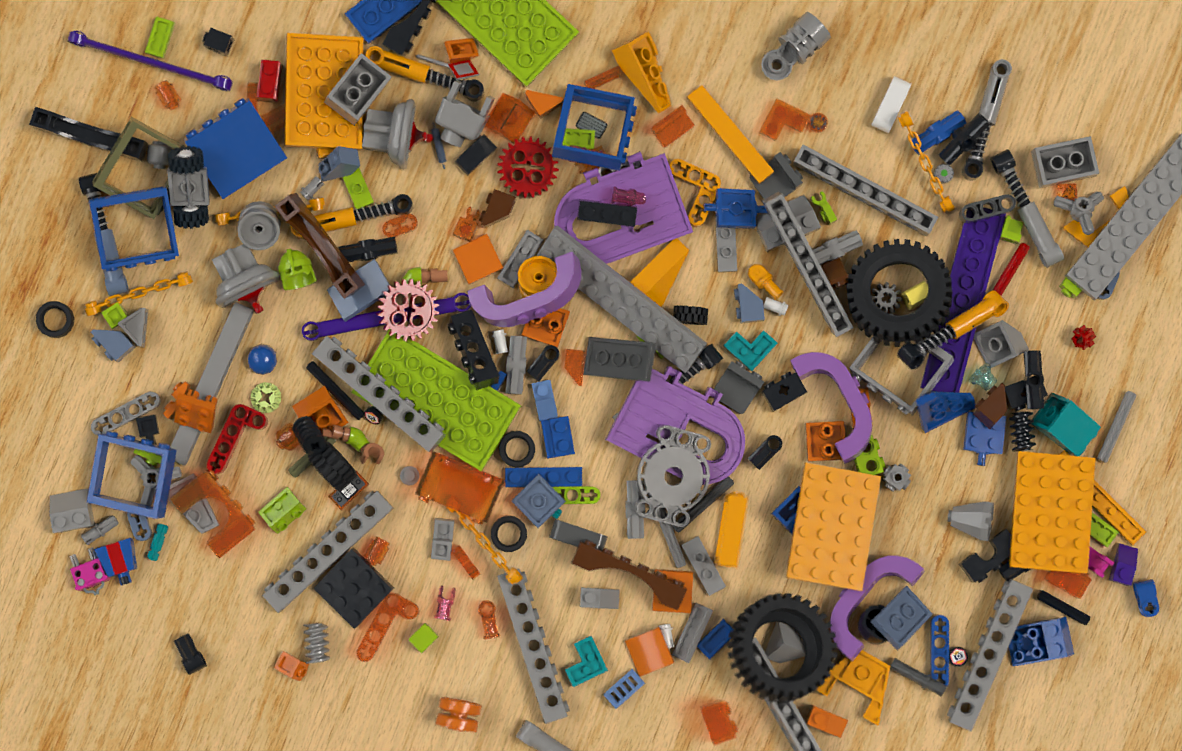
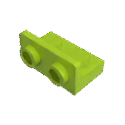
M286 487L258 513L269 527L279 534L291 522L299 518L306 510V507Z

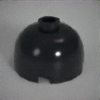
M883 605L869 606L860 615L858 620L860 635L864 640L872 644H882L888 641L871 622L885 607Z

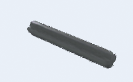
M729 476L687 511L690 516L688 524L734 485V481ZM684 514L680 519H678L676 522H677V523H682V522H684V521H685V514ZM672 525V527L678 533L686 527H678Z

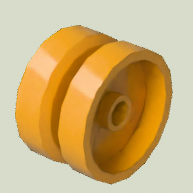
M533 256L520 265L518 284L522 298L544 291L553 284L557 275V267L554 261L544 256Z

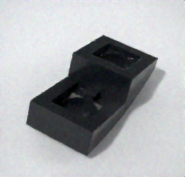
M483 134L455 163L468 176L487 157L496 151L497 147Z

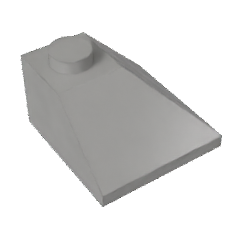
M1003 320L974 334V340L988 369L1012 359L1024 351H1029L1021 332Z

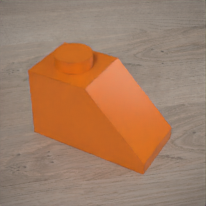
M812 705L805 721L808 725L840 738L848 722L847 719Z

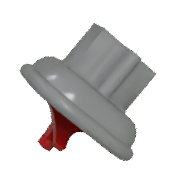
M409 99L407 102L397 104L393 112L368 109L366 122L364 123L362 147L365 150L388 153L390 160L395 165H398L401 170H406L409 152H411L412 148L420 141L432 143L433 135L419 131L416 128L414 121L416 105L413 99Z
M244 244L228 249L224 254L212 259L223 281L217 287L216 304L224 308L236 301H246L254 307L256 314L261 313L263 307L258 301L260 294L267 286L281 279L279 273L273 271L267 265H258L252 250Z

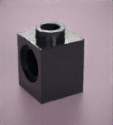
M210 28L209 32L206 31L203 42L206 49L228 56L234 38L232 35Z

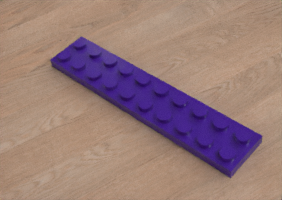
M983 207L985 213L990 214L992 212V209ZM967 209L965 216L973 218V212ZM1006 214L973 223H963L949 275L952 281V307L950 308L949 316L945 317V324L983 300ZM945 324L943 325V327L939 325V332L941 328H946ZM976 327L958 339H948L947 343L944 342L942 346H939L953 356L954 362L933 388V392H960ZM930 353L920 385L922 389L926 387L943 364L942 361Z

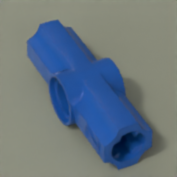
M958 110L942 121L935 122L925 132L918 135L922 143L920 147L922 153L935 144H940L949 138L957 128L964 127L967 124L964 116ZM916 137L912 139L914 146L915 143H918ZM913 148V150H914L918 155H920L919 152H918V150Z

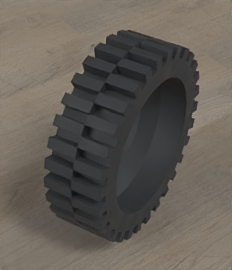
M894 239V245H889V240L883 241L884 247L880 248L879 244L873 246V252L867 249L864 252L865 258L859 256L857 259L858 265L853 264L851 268L852 274L849 273V283H847L850 313L854 322H857L858 328L861 331L865 330V335L868 338L873 335L874 341L877 343L882 339L886 346L890 345V341L894 342L895 347H900V342H905L906 344L911 343L912 340L919 344L921 337L929 338L931 332L935 334L936 331H939V325L943 327L945 317H948L950 314V308L952 307V281L949 276L948 267L945 268V262L942 258L939 260L938 254L935 251L932 254L930 253V247L925 245L922 249L920 242L915 241L914 246H912L909 239H905L904 244H900L899 239ZM896 264L916 267L923 273L928 283V295L923 305L916 311L901 316L887 314L880 310L873 302L870 293L871 283L875 275L881 269Z
M791 593L768 595L743 610L744 612L739 614L738 620L732 625L734 630L729 633V637L733 638V640L728 642V648H733V651L728 653L729 659L734 658L735 662L730 665L732 669L738 668L739 672L735 674L737 679L742 676L745 679L741 684L744 687L751 685L752 687L749 692L752 694L760 692L758 697L761 699L769 697L768 701L774 702L778 700V703L800 699L825 683L824 680L831 675L829 671L834 669L835 663L831 661L837 658V653L832 652V650L837 648V642H831V639L835 638L836 635L835 631L831 633L828 631L832 624L831 622L824 623L823 619L827 616L824 612L820 615L817 613L820 609L817 605L809 607L810 600L805 599L801 602L802 596L796 595L792 597ZM766 623H785L794 628L803 640L805 659L800 670L791 677L776 678L769 675L760 666L755 657L753 639L758 629Z

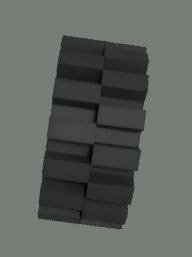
M674 306L673 317L683 324L707 325L708 309L695 306Z

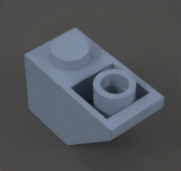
M337 146L319 163L318 169L321 181L349 176L360 167L358 149Z
M742 283L738 284L737 289H734L735 300L739 302V308H736L737 319H740L741 324L764 321L763 300Z
M94 329L91 331L94 336L92 340L99 347L102 345L106 349L104 353L111 361L120 362L136 348L121 331Z

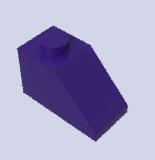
M1119 543L1109 581L1126 586L1132 585L1137 568V548Z

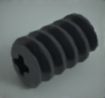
M1033 412L1010 413L1014 414V416L1010 417L1009 421L1015 422L1010 425V428L1016 430L1010 433L1011 436L1016 437V439L1011 441V444L1017 445L1012 448V451L1033 450L1031 447L1035 446L1036 443L1030 440L1035 438V435L1029 434V432L1033 431L1034 427L1028 425L1034 422V420L1028 419V416L1033 415Z
M304 416L294 422L293 433L305 453L317 455L325 450L327 446L326 439L311 417Z

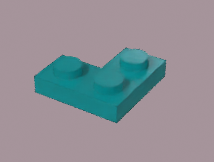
M763 330L750 344L736 331L724 344V347L752 372L777 345V342Z
M592 636L574 643L582 662L565 669L573 687L608 671Z

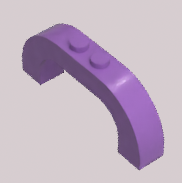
M573 252L556 257L557 275L553 284L544 291L506 305H495L492 291L485 284L467 291L469 301L473 309L491 325L513 327L519 324H526L530 320L542 318L562 308L572 299L581 281L580 261Z
M805 353L790 360L800 380L813 374H825L836 382L855 417L856 425L853 432L847 438L835 443V446L844 464L852 461L865 450L872 434V418L867 406L869 400L864 392L860 393L858 389L860 384L856 376L852 377L841 361L825 353Z
M885 556L874 560L866 566L862 591L846 588L842 590L839 595L840 599L836 603L831 615L830 622L832 627L830 629L831 632L835 631L836 637L833 640L837 642V647L843 655L853 662L864 648V645L849 632L848 621L853 611L874 585L883 577L897 576L913 587L925 572L924 568L913 560L902 556Z

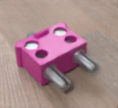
M91 547V549H88L91 558L89 562L80 565L76 554L70 556L73 565L70 571L76 585L75 590L97 595L99 590L104 587V582L109 581L111 577L107 576L94 547ZM101 584V586L97 588L96 592L94 590H87L91 587Z

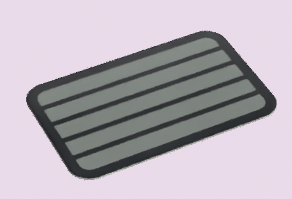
M582 112L576 127L584 130H595V137L600 139L607 128V123L587 112Z

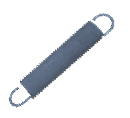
M434 123L431 133L438 161L443 166V163L447 162L440 138V131L438 128H434Z

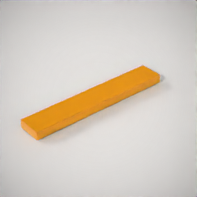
M703 85L687 96L688 100L758 184H761L774 173V170Z
M1065 450L1059 454L1070 456ZM1094 480L1092 506L1133 546L1146 531Z

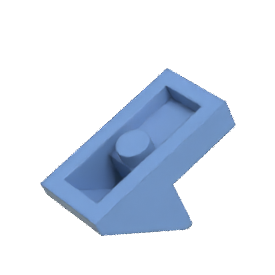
M546 380L532 383L539 421L558 418L551 381Z

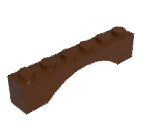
M297 193L288 195L275 205V208L284 220L315 251L325 266L332 284L344 299L352 296L365 286V283Z
M590 540L580 541L571 564L587 571L612 568L632 573L650 586L661 604L678 611L687 591V588L684 587V582L677 579L673 581L666 579L667 575L656 571V573L648 571V566L641 563L637 566L631 563L632 559L623 555L619 558L613 555L614 551L603 547V550L595 547L596 543Z

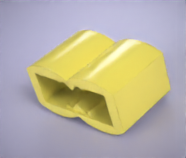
M922 281L901 294L908 310H912L925 302L928 295V283Z

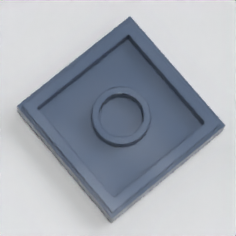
M540 474L512 500L537 528L566 502Z

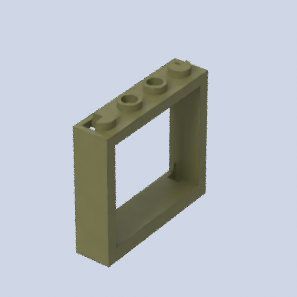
M131 116L93 179V186L109 195L125 193L105 181L137 128L172 148H180L183 145ZM167 179L164 186H166L168 198L170 199L169 184ZM156 197L151 207L139 200L125 203L152 219H155L156 215H159L164 209L162 197Z

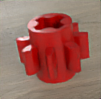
M1082 325L1080 328L1077 327L1073 330L1075 335L1071 340H1073L1075 347L1085 350L1095 344L1092 340L1097 336L1092 328Z

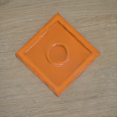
M487 234L453 249L469 285L503 269Z

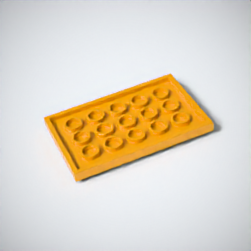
M300 33L286 34L285 147L335 149L337 146L358 150L362 149V117L354 126L324 103V101L361 53L363 54V37Z
M1024 451L1017 452L1009 567L1088 574L1095 458Z
M804 463L785 578L857 591L863 590L881 476Z

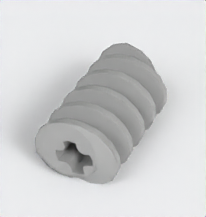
M322 623L304 624L303 626L309 627L308 630L304 631V634L309 635L304 641L310 643L305 649L311 651L305 655V657L311 658L306 663H320L329 660L330 656L324 655L330 651L329 648L324 647L329 644V641L323 639L328 636V633L323 632V630L328 628V625Z

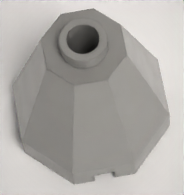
M985 501L954 506L953 510H949L948 522H951L952 527L979 540L989 541L994 503Z

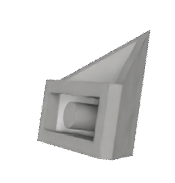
M140 308L117 323L137 346L145 348L149 311L146 308Z
M776 622L765 654L769 660L783 663L805 657V647L794 628L784 623Z

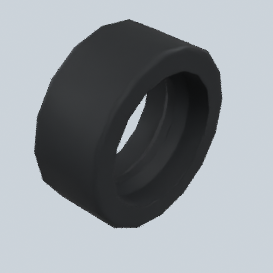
M50 301L39 308L36 314V324L43 334L51 338H60L66 336L72 330L74 315L67 305L59 301ZM54 308L62 310L66 316L64 327L57 331L48 329L44 323L45 314Z
M512 431L501 439L499 454L507 465L515 468L523 467L534 458L535 444L527 433ZM513 438H521L528 445V454L522 460H512L506 453L507 443Z
M504 516L493 524L491 539L499 550L514 552L524 545L527 539V529L519 518ZM513 523L519 528L520 538L515 544L505 545L499 541L498 530L502 524Z

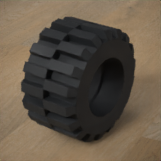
M326 441L327 446L325 450L317 455H308V459L335 490L341 491L357 477V472L330 442Z

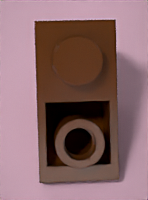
M494 189L493 193H489L486 200L488 204L487 210L482 211L479 219L482 222L481 227L487 228L509 218L516 202V197Z
M840 258L822 265L832 287L836 286L838 289L847 284L846 281L849 277Z
M1003 383L998 387L994 385L987 392L989 397L986 400L982 398L975 405L977 410L973 415L989 429L1007 412L1005 385Z

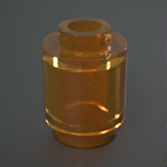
M166 80L156 85V95L164 109L173 110L180 105L181 98L172 83Z
M376 536L364 554L367 557L366 560L374 566L377 563L381 565L390 549L388 548L390 543Z

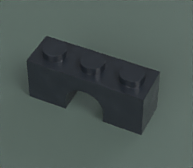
M579 199L577 220L635 227L637 206Z
M1003 529L989 540L994 548V555L991 559L985 561L976 552H973L959 563V566L971 582L975 583L978 581V583H981L988 577V572L992 569L995 572L1003 566L1002 562L1008 558L1010 560L1011 534L1007 529Z

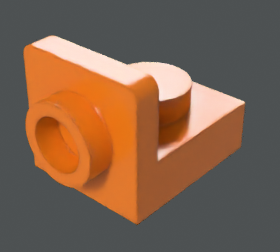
M283 651L274 669L292 679L301 681L307 673L309 664Z

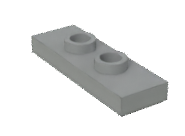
M715 215L718 272H737L735 228L717 227V216Z
M699 536L681 545L709 596L726 587Z
M698 603L695 604L674 649L673 656L687 663L690 662L713 610Z

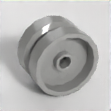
M262 201L252 202L243 208L239 216L237 230L238 237L245 246L254 250H266L276 243L281 226L280 215L276 208Z

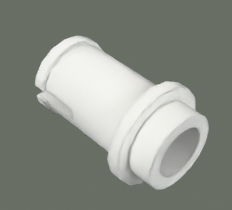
M767 297L763 307L778 313L779 316H785L788 305L785 304V301L782 303Z
M504 329L492 331L496 354L508 352Z
M670 624L659 625L668 648L674 647L671 631L673 627Z

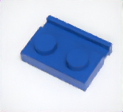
M569 417L542 420L541 424L547 459L575 454Z

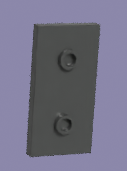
M589 337L583 375L650 382L656 344Z

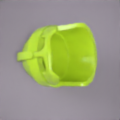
M291 248L287 249V252L281 257L278 266L284 290H294L314 284L317 280L311 260L303 252L292 250Z

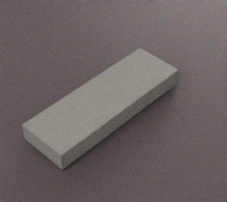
M527 230L497 279L514 289L518 282L520 265L535 255L544 239Z

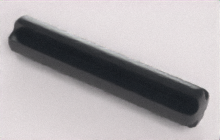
M1040 590L1037 599L1083 625L1089 623L1091 618L1089 615L1044 590Z

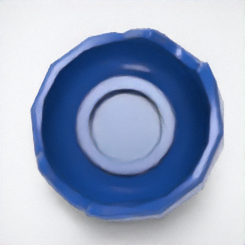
M260 344L254 346L248 355V365L256 374L265 375L276 367V352L269 345Z

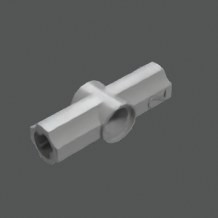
M856 230L840 238L831 239L812 251L819 264L822 265L825 262H831L843 257L845 253L863 246V243Z
M511 336L509 356H507L506 393L522 395L523 378L526 373L527 337Z
M637 480L627 481V501L625 502L627 539L644 538L645 517L638 515L635 511L636 502L643 499ZM641 480V485L644 490L643 480ZM645 503L639 506L641 513H645Z

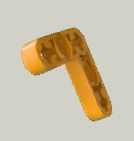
M674 159L669 165L672 175L700 188L688 216L692 226L700 227L705 222L709 211H706V213L702 211L700 214L702 221L695 223L693 222L694 218L691 217L698 212L695 206L704 210L703 206L699 203V198L704 195L708 196L710 203L713 204L716 190L720 188L721 180L713 173L681 159ZM679 163L681 164V169L686 170V166L689 167L686 177L682 176L684 172L680 170L675 173L672 166H676ZM698 171L700 179L697 181L691 180L689 177L690 172ZM704 174L707 175L706 180L711 181L712 178L715 179V183L718 184L717 187L713 186L710 188L709 183L705 181L703 185L700 184Z

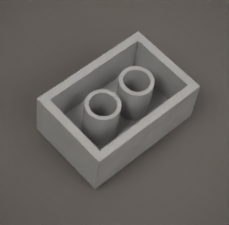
M361 53L328 94L324 103L355 126L388 84L392 76Z
M1091 136L1037 147L1031 151L1039 188L1092 178L1099 174Z

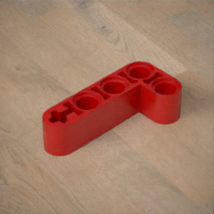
M243 404L235 405L208 459L207 469L211 473L222 474L230 462L246 425L256 430H263L268 425L266 415ZM240 408L246 410V415L243 418H238L236 414ZM262 416L263 424L261 426H255V417ZM232 425H235L238 429L237 434L231 436L228 432ZM223 443L229 444L230 448L227 453H222L220 450ZM217 454L220 455V456L226 457L225 460H224V459H220V461H219V465H221V468H220V469H218V468L215 469V467L213 466V463H214V462L217 463L218 460H219V458H220V457H216Z

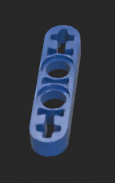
M936 615L931 620L930 675L933 679L937 680L938 673L934 674V670H945V674L941 673V679L945 680L943 684L948 686L949 620L943 615ZM939 618L945 622V625L941 626V632L945 631V635H934V631L939 632V627L935 625ZM938 637H942L945 640L944 647L940 649L934 644ZM937 657H943L945 660V665L942 668H938L934 664Z

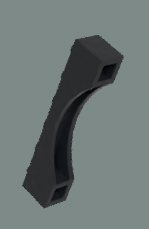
M422 0L417 9L406 20L390 28L382 45L400 55L405 56L406 53L409 54L414 46L412 43L414 37L420 35L423 28L421 24L424 19H428L432 11L430 7L437 0Z
M38 107L34 108L29 123L34 129L108 152L111 151L120 136V133L94 127ZM131 137L121 156L143 162L148 143L145 140Z

